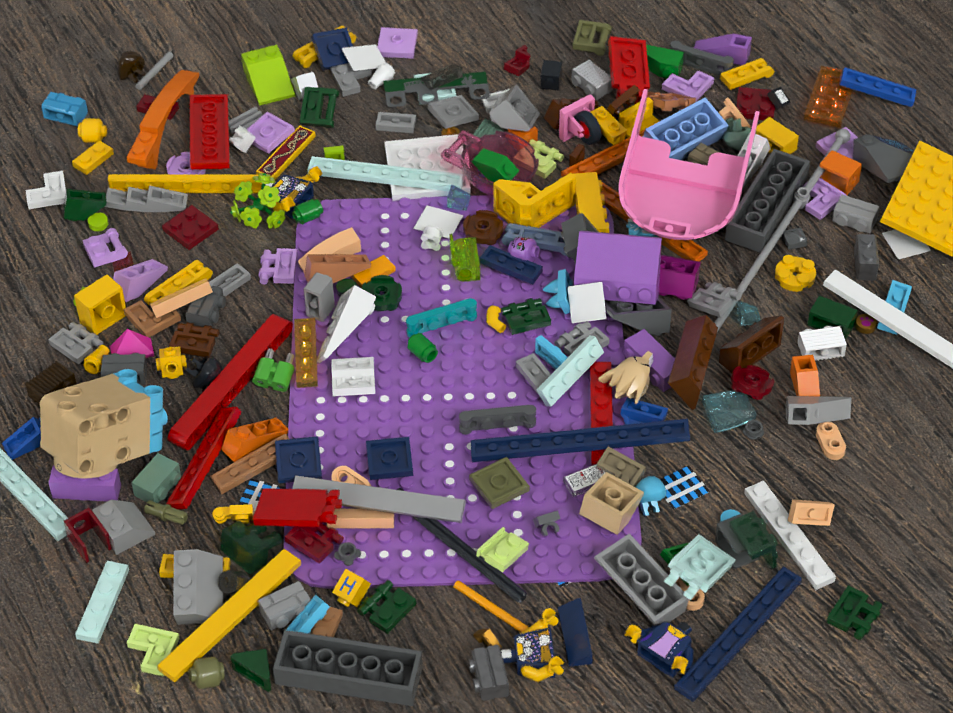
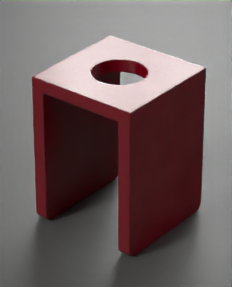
M90 508L64 520L68 539L86 563L89 562L86 546L79 537L80 534L93 529L108 551L112 549L107 530ZM84 520L80 527L74 528L78 521Z

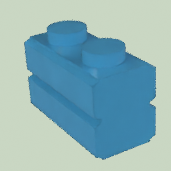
M50 92L47 99L42 103V112L45 119L78 126L88 114L86 100L80 97L75 98L63 93Z

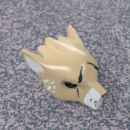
M647 351L642 357H629L616 368L604 373L598 380L602 383L610 381L611 387L616 386V399L624 397L635 398L634 404H638L640 398L649 387V374L653 363V353Z

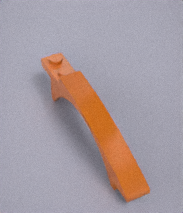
M181 70L163 87L139 125L140 132L127 155L128 163L156 170L161 138L169 113L180 96L183 94H187L189 97L194 95V86L200 76L198 72Z

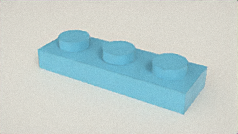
M892 280L886 302L904 313L912 286ZM878 323L877 329L897 335V332L883 323Z

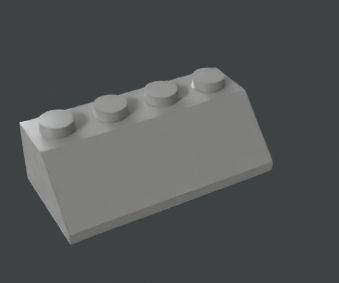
M630 533L595 556L594 559L654 624L669 623L686 611L689 599L683 595L684 591L676 583L671 587L664 582L669 575Z

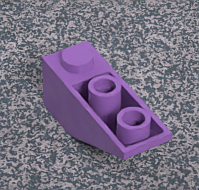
M729 34L698 40L694 48L723 57L731 56L734 59L733 64L744 65L750 56L752 37Z

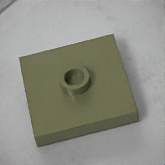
M507 457L469 475V480L491 509L530 491L528 483Z

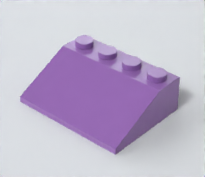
M579 231L574 286L602 282L604 300L655 305L659 297L662 238Z

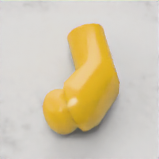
M492 305L486 311V322L499 333H503L506 329V324L498 319L501 309L498 306Z

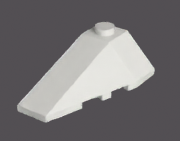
M356 285L340 296L331 317L334 320L326 332L330 335L322 343L317 358L318 363L327 359L368 315L372 314L376 306L373 304L376 296Z

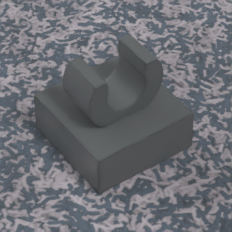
M557 510L533 519L535 528L541 527V534L545 537L548 535V526L553 528L554 533L559 532V526L556 521L561 518Z

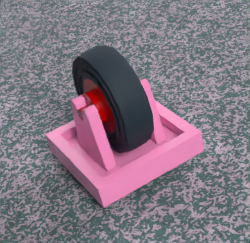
M591 94L560 110L559 138L563 142L577 136L587 145H593L601 139L600 125L594 115L590 113L595 108V98Z

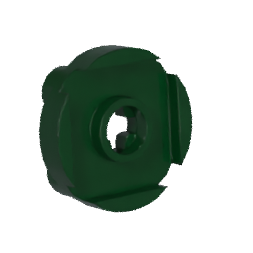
M374 276L367 284L365 282L362 285L361 289L376 296L373 303L376 305L375 311H394L402 300V286L400 283L395 282L391 276ZM380 291H384V295H379Z

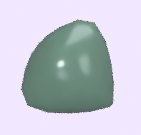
M731 117L726 119V123L729 126L723 134V140L730 148L740 151L751 132V128L747 126L742 127L741 119L734 120Z

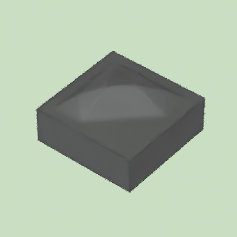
M801 227L785 230L782 234L788 250L805 247L808 244Z

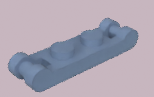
M513 223L506 225L505 234L501 240L504 245L509 246L510 242L516 237H527L534 239L540 249L561 252L562 255L566 256L564 252L565 242L562 239L561 232Z

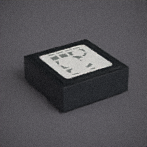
M781 87L767 94L777 110L791 103Z

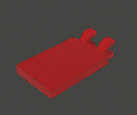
M610 36L608 48L612 88H617L616 99L633 85H636L640 90L635 96L637 100L634 104H637L641 101L643 90H649L650 88L646 40Z
M263 488L253 516V523L255 526L319 527L320 522L336 524L338 517L334 514L335 509H341L342 499H338L340 490H331L328 493L327 490Z

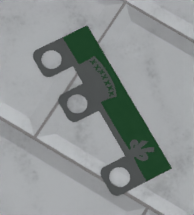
M486 72L384 81L388 107L405 106V93L418 92L420 104L438 101L437 90L469 87L470 97L474 100L490 97ZM476 89H484L486 94L478 97L474 95V91ZM430 93L434 95V99L432 101H424L422 96ZM394 96H399L402 98V102L400 104H392L390 99Z

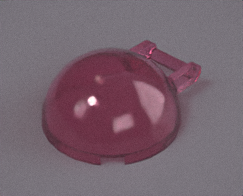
M461 131L458 134V139L448 149H444L441 152V157L444 161L462 169L468 181L477 190L490 196H494V182L489 181L471 162L481 149L485 148L509 158L520 170L511 181L531 182L539 164V159L536 160L534 155L535 149L527 141L519 136L502 131H495L494 135H483L481 138L467 131ZM463 144L467 145L461 155L455 153Z

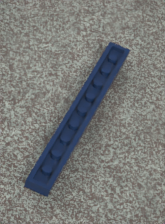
M688 419L477 439L471 440L472 462L501 460L505 457L513 459L604 450L608 446L615 449L690 441Z

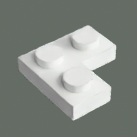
M63 171L43 174L45 187L26 190L29 209L64 204L66 186Z

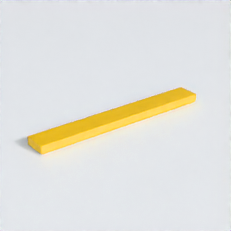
M108 174L109 188L126 192L128 187L148 191L150 185L181 193H234L235 188L244 181L246 183L250 181L252 183V193H258L261 190L262 184L253 180V176L258 175Z
M283 549L157 665L158 671L173 682H176L193 666L196 659L202 658L257 607L259 599L272 593L301 565V560Z

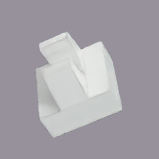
M239 126V128L235 129V134L229 141L240 151L246 153L256 137L246 128Z

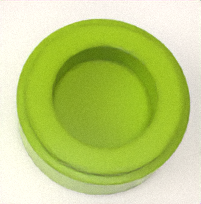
M100 212L94 213L88 218L89 228L93 231L106 229L108 227L107 216Z

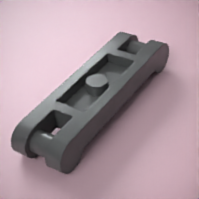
M677 40L672 41L670 44L671 50L684 52L683 65L717 75L732 69L734 59L731 56L723 57L682 45Z
M520 405L463 411L459 414V431L467 435L474 430L510 428L514 426L533 428L536 425V407L533 405Z

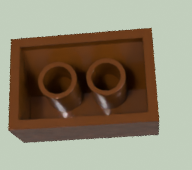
M782 315L766 317L758 323H753L748 330L739 333L735 339L725 343L720 348L719 363L733 373L737 366H741V369L747 368V365H754L781 346L784 317Z

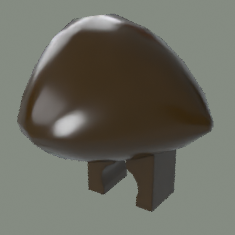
M125 51L121 55L118 64L120 80L130 78L133 82L138 83L140 80L137 79V74L139 73L143 76L146 74L143 71L145 61L140 54L133 51Z

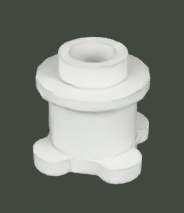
M437 225L426 226L423 231L424 234L421 235V247L435 251L440 250L441 245L439 242L443 236V230Z

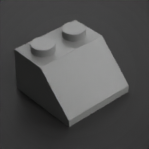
M111 499L92 509V512L107 530L112 550L116 555L156 535L153 528L132 502Z

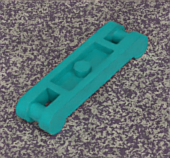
M470 298L409 316L406 319V326L408 327L407 336L410 338L414 334L435 330L464 320L474 321L477 319V301Z

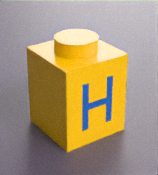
M345 569L332 593L338 596L336 601L347 607L350 604L358 607L371 583Z

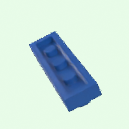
M846 67L842 71L841 86L908 107H912L914 104L916 89Z

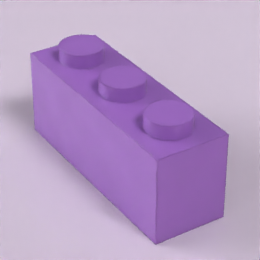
M643 329L624 340L623 353L626 359L632 356L642 357L647 351L653 353V363L649 374L650 381L664 392L671 388L668 381L675 358Z
M53 465L48 482L52 498L107 502L111 499L118 500L121 489L118 469L101 477L75 478L60 473Z

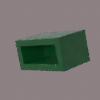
M819 295L809 311L807 325L815 329H823L826 326H840L846 340L855 325L858 310Z

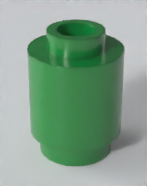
M310 199L294 206L292 214L295 221L303 225L319 218L323 214V207L318 199Z
M422 333L414 334L409 338L408 350L422 362L430 363L437 357L438 350L436 345Z

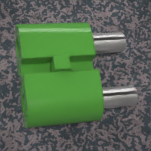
M268 349L265 357L259 360L252 382L259 387L268 388V386H271L273 390L285 392L288 390L295 369L292 365L294 354L288 353L285 362L279 361V363H276L272 359L274 350Z

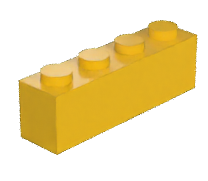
M597 172L574 173L573 175L576 176L575 205L577 215L583 213L599 232L609 233V222H605L607 220V210L603 208L605 205L604 194H600L602 192V180H598Z

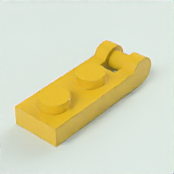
M759 58L720 73V80L729 90H732L763 77L769 78L774 74V69L771 66H767V62L763 58Z

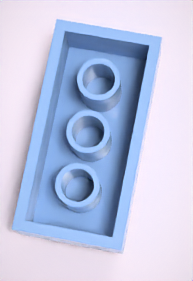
M703 98L646 128L643 137L667 142L671 147L669 158L683 160L700 143L710 146L723 139V134L729 125L706 98Z

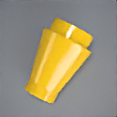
M99 345L96 350L85 357L84 368L87 372L91 374L101 372L103 355H108L110 352L108 347Z

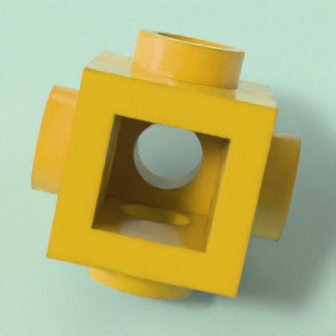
M180 346L159 349L160 358H156L157 371H162V378L174 379L184 375L183 368L187 366L186 356L181 355Z

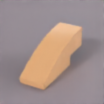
M352 227L341 231L307 252L298 260V264L305 274L307 254H355L361 252L360 239Z

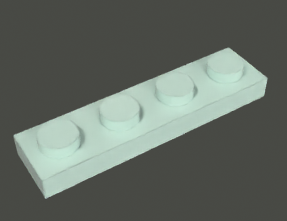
M589 335L537 388V392L545 406L552 407L604 353L595 336Z
M106 562L76 631V639L99 643L129 572L127 564Z

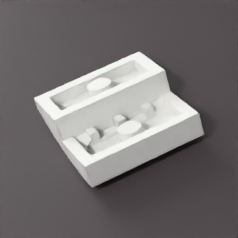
M374 357L332 359L333 396L375 394Z

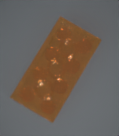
M826 66L820 67L803 120L841 128L853 89L840 85L843 70Z

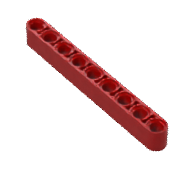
M272 314L174 424L168 433V442L187 451L190 450L212 425L221 408H227L254 377L260 358L265 357L268 349H273L275 352L287 339L292 331L293 323Z

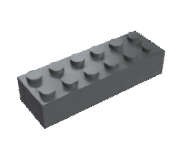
M773 149L739 203L733 219L727 224L725 240L761 253L791 207L795 192L800 187H803L808 179L810 161Z
M284 630L273 667L275 684L413 706L423 668L422 651Z

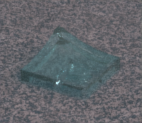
M732 390L703 395L702 402L714 433L736 428L755 419L757 416L747 395L742 392Z

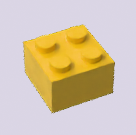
M109 275L103 276L74 295L80 324L86 327L90 333L97 335L125 317L124 309L126 305L123 289Z

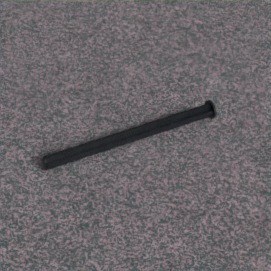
M412 516L516 602L522 603L526 599L527 592L500 570L485 562V558L482 556L477 557V552L438 520Z

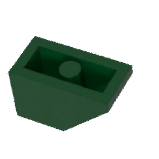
M66 189L63 208L64 219L70 221L86 220L106 206V193Z

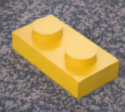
M99 140L72 161L73 167L87 175L114 154L113 148Z

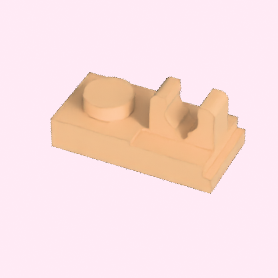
M727 97L726 101L723 102L726 106L719 111L721 117L725 121L731 117L734 120L739 118L741 119L742 127L752 128L737 107Z
M792 499L788 521L792 524L830 526L835 505L830 502Z

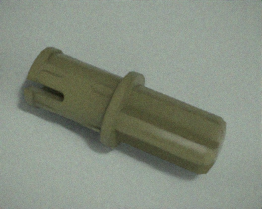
M149 500L147 504L151 506L145 505L144 511L146 514L159 517L162 521L169 520L181 525L187 522L188 514L172 508L170 504L163 505Z

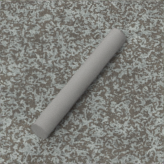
M167 52L135 85L136 88L142 90L173 58V54Z

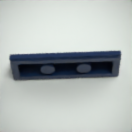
M577 598L558 607L569 667L592 664L593 657L581 598Z

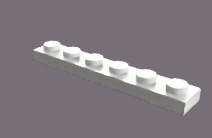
M765 481L745 488V496L813 588L818 590L835 582L836 576L798 525L788 521L789 513Z

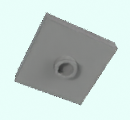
M462 95L428 103V110L445 129L479 120L477 111Z

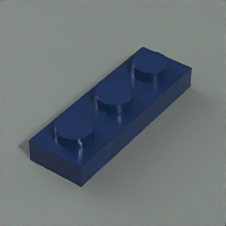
M491 245L488 246L480 257V264L532 285L543 272V266L514 257L510 253Z

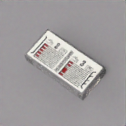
M597 464L564 476L563 482L571 495L575 497L587 492L605 474V471L598 468Z

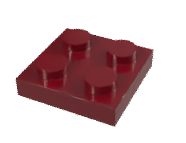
M739 87L737 109L745 119L754 120L756 111H759L758 120L765 121L769 117L773 119L775 106L767 95L772 90Z
M193 205L162 225L165 233L188 250L219 230L218 224Z

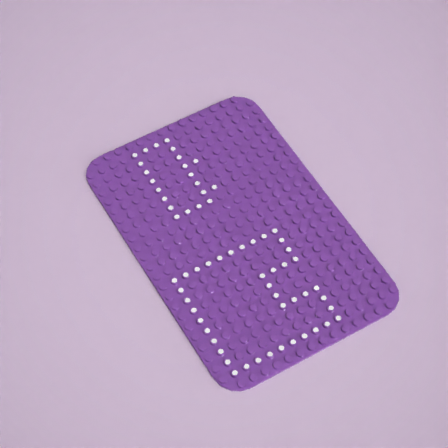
M494 195L422 197L419 199L404 197L398 201H392V198L326 199L321 201L323 214L319 218L303 225L298 222L296 227L295 249H297L298 256L294 280L291 353L294 354L292 365L295 369L290 381L288 438L296 439L318 436L322 479L332 481L331 476L334 469L339 466H347L366 478L373 487L394 490L402 488L408 492L464 499L466 505L462 523L438 521L476 552L502 527L505 528L507 533L512 532L528 542V550L502 572L516 584L596 582L612 579L594 558L629 533L641 545L639 506H637L629 523L618 535L579 514L584 495L594 484L574 491L565 477L591 467V451L509 459L530 486V491L494 509H491L469 480L470 474L499 461L472 462L471 440L591 428L590 367L552 407L545 406L540 395L536 393L516 368L517 360L534 353L550 374L555 371L551 365L535 353V340L538 336L542 335L555 346L554 342L559 339L560 335L565 332L569 333L579 323H572L571 313L565 314L562 308L547 306V301L557 293H548L542 289L553 280L558 279V271L564 269L570 275L574 286V260L571 257L568 258L562 255L561 252L540 249L539 256L533 263L543 266V272L533 285L480 264V257L489 245L468 242L463 232V222L469 214L472 216L479 210L494 212ZM427 205L463 215L451 239L441 238L439 242L441 248L438 251L423 249L421 247V235L424 232L413 229ZM576 205L540 228L563 232L561 223L577 215ZM604 205L603 208L607 210V220L605 222H609V233L614 234L611 213ZM498 215V218L503 221V233L497 239L496 244L491 246L508 252L509 246L504 245L501 240L505 234L506 225L509 223ZM352 227L361 243V252L355 254L367 255L370 262L385 255L393 263L396 271L388 276L393 277L395 282L401 284L402 300L394 311L374 310L327 359L318 363L317 358L322 343L330 335L326 332L334 320L331 317L335 308L329 313V316H326L327 319H324V322L306 315L305 293L303 289L307 285L304 272L298 264V260L324 240ZM338 282L333 283L335 307L340 298L336 289ZM380 291L379 295H384V291ZM470 298L477 301L476 320H464L422 333L436 345L438 350L437 357L432 362H422L408 350L407 317ZM529 298L533 300L541 298L542 305H545L551 318L550 326L512 335L505 321V315L503 316L502 313H499L498 319L506 324L505 331L499 333L487 324L486 311L492 305L498 306L501 309L508 306L509 303L514 302L518 304L525 302ZM606 312V319L588 322L591 324L589 330L597 327L609 338V344L602 348L604 353L595 362H611V369H613L625 360L623 353L622 322L612 319ZM562 346L560 350L563 354H565L564 346ZM374 357L375 394L333 396L332 359ZM613 386V426L625 425L624 418L620 413L627 397L616 399V386ZM520 405H533L536 407V425L533 428L514 426L510 428L474 430L467 435L459 431V414L463 411ZM409 437L413 476L370 480L366 441ZM633 447L614 449L634 460ZM347 476L342 477L341 481H346ZM294 482L286 483V489H292ZM341 506V509L353 507ZM558 510L561 518L556 521L559 526V532L554 533L553 528L548 526V535L544 537L541 534V527L535 528L533 519ZM395 514L394 528H334L338 530V534L344 537L341 544L350 542L356 546V549L361 550V556L357 557L351 566H346L343 561L335 559L334 553L338 551L340 545L334 541L331 542L334 545V550L320 564L285 542V536L295 526H284V549L301 560V565L292 574L299 581L312 587L334 589L345 569L370 582L369 588L377 587L386 580H390L394 585L393 587L454 585L458 580L465 585L494 584L412 516Z

